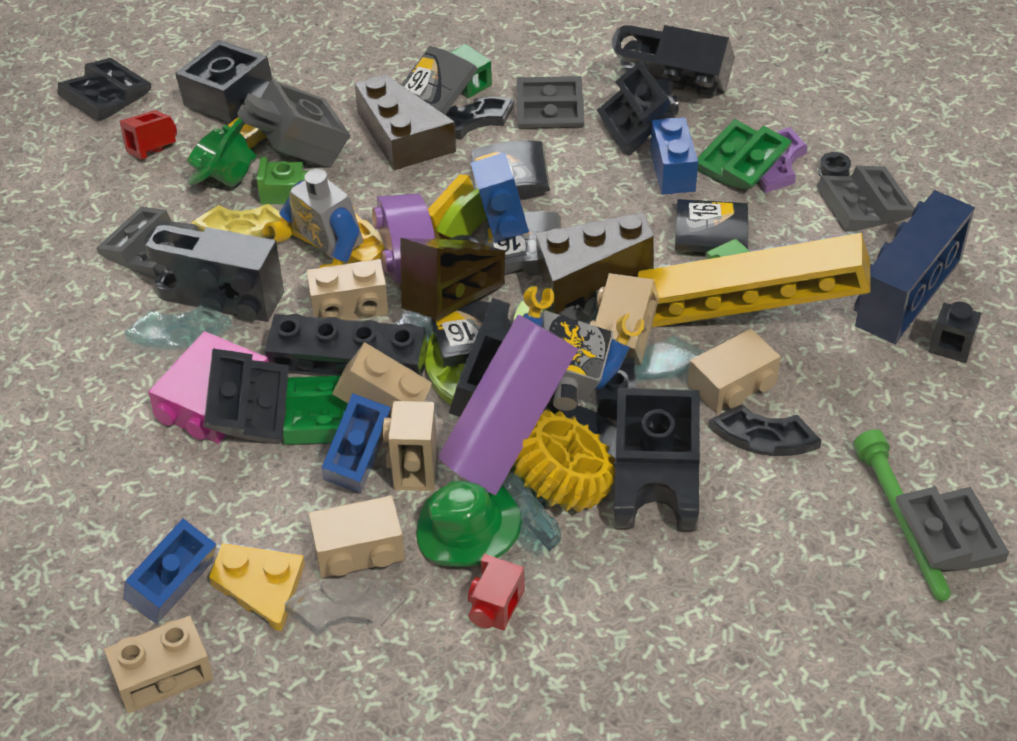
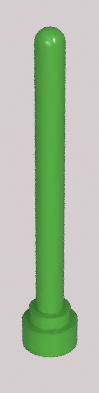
M873 429L863 432L854 440V449L862 462L865 461L868 466L873 467L933 596L938 601H946L950 598L951 591L941 570L931 567L896 503V497L904 493L887 460L890 450L889 443L881 430Z

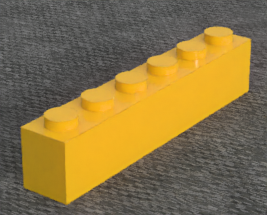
M862 233L642 270L638 272V277L654 279L659 301L652 327L870 293V258Z

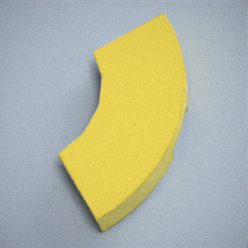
M269 204L244 211L229 210L218 205L191 223L197 225L201 232H204L206 227L269 238L275 236V233L264 236L263 226L268 222L279 221L281 216L279 214L280 211Z

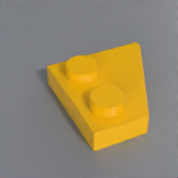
M222 543L209 575L211 586L224 595L234 597L237 603L247 611L251 612L253 610L269 621L270 627L282 631L305 565L304 555Z

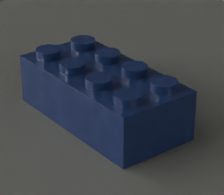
M936 190L931 193L925 202L919 201L912 213L911 219L900 224L891 243L885 242L879 251L877 260L873 265L870 264V293L860 294L855 302L854 311L857 312L855 326L896 345L962 260L975 207Z

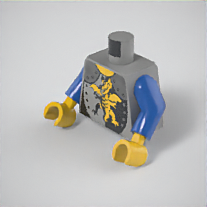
M310 170L306 173L305 180L299 181L289 192L290 196L279 212L281 216L279 221L268 222L263 226V235H273L275 233L273 240H276V243L286 241L292 234L291 222L297 232L333 259L332 264H322L319 268L343 265L344 262L349 261L353 249L364 243L351 199L347 193L327 179V174L324 170Z
M537 286L530 287L523 296L526 306L529 307V313H525L524 317L578 348L553 394V406L563 411L573 410L577 407L578 399L584 400L593 390L604 388L618 373L630 348L627 343L630 337L638 336L642 333L645 325L644 320H638L633 332H629L626 329L625 323L630 313L620 316L616 321L618 336L614 339L613 331L545 310L541 313L542 309L552 305L554 293L550 288L544 289L542 300L539 304L535 297Z

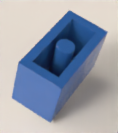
M686 117L652 120L650 152L661 195L696 192L698 158Z
M503 152L471 162L470 164L494 242L528 233L529 229L506 153Z
M352 393L321 467L323 480L362 493L383 442L384 418H391V407Z
M182 518L125 580L123 599L149 620L158 624L213 563L217 544Z

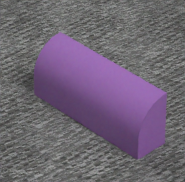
M518 314L438 458L466 480L479 484L486 488L488 492L496 495L523 448V440L528 439L578 348Z

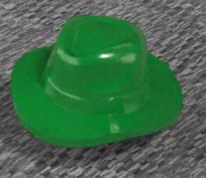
M238 118L231 127L224 125L222 127L223 130L215 128L205 135L194 147L186 160L190 166L195 168L187 184L195 185L209 176L226 186L234 187L243 179L250 165L256 161L257 155L248 147L246 139L240 133L246 124L241 118Z
M451 481L434 492L423 505L417 525L419 548L428 561L443 566L467 567L481 565V559L484 554L499 558L508 552L519 538L523 522L521 507L513 494L502 486L497 494L494 495L481 485L471 483L470 481Z

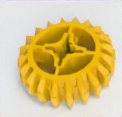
M545 410L528 439L523 440V448L513 464L516 467L514 475L525 480L524 487L532 488L537 493L536 498L542 496L547 499L551 507L557 503L566 512L573 508L580 513L585 508L592 509L610 492L611 486L615 482V467L613 465L616 459L608 454L610 447L607 444L601 443L599 440L600 434L592 433L588 429V424L583 426L578 423L575 416L570 419L566 418L561 411L554 415L551 411Z

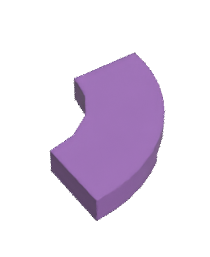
M790 127L777 133L791 140V146L758 181L765 193L794 184L796 174L792 169V164L797 158L807 153V145Z

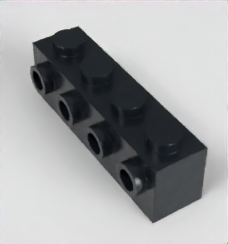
M274 314L265 348V355L268 357L269 363L289 365L288 373L341 376L346 365L365 342L423 377L428 344L425 327L409 323L400 325L378 323L373 320L353 321L341 320L336 317L317 318L305 317L299 314Z

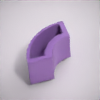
M419 193L378 196L377 207L372 208L374 229H378L385 248L382 251V267L384 272H388V275L396 283L401 282L400 238L435 239L427 206Z

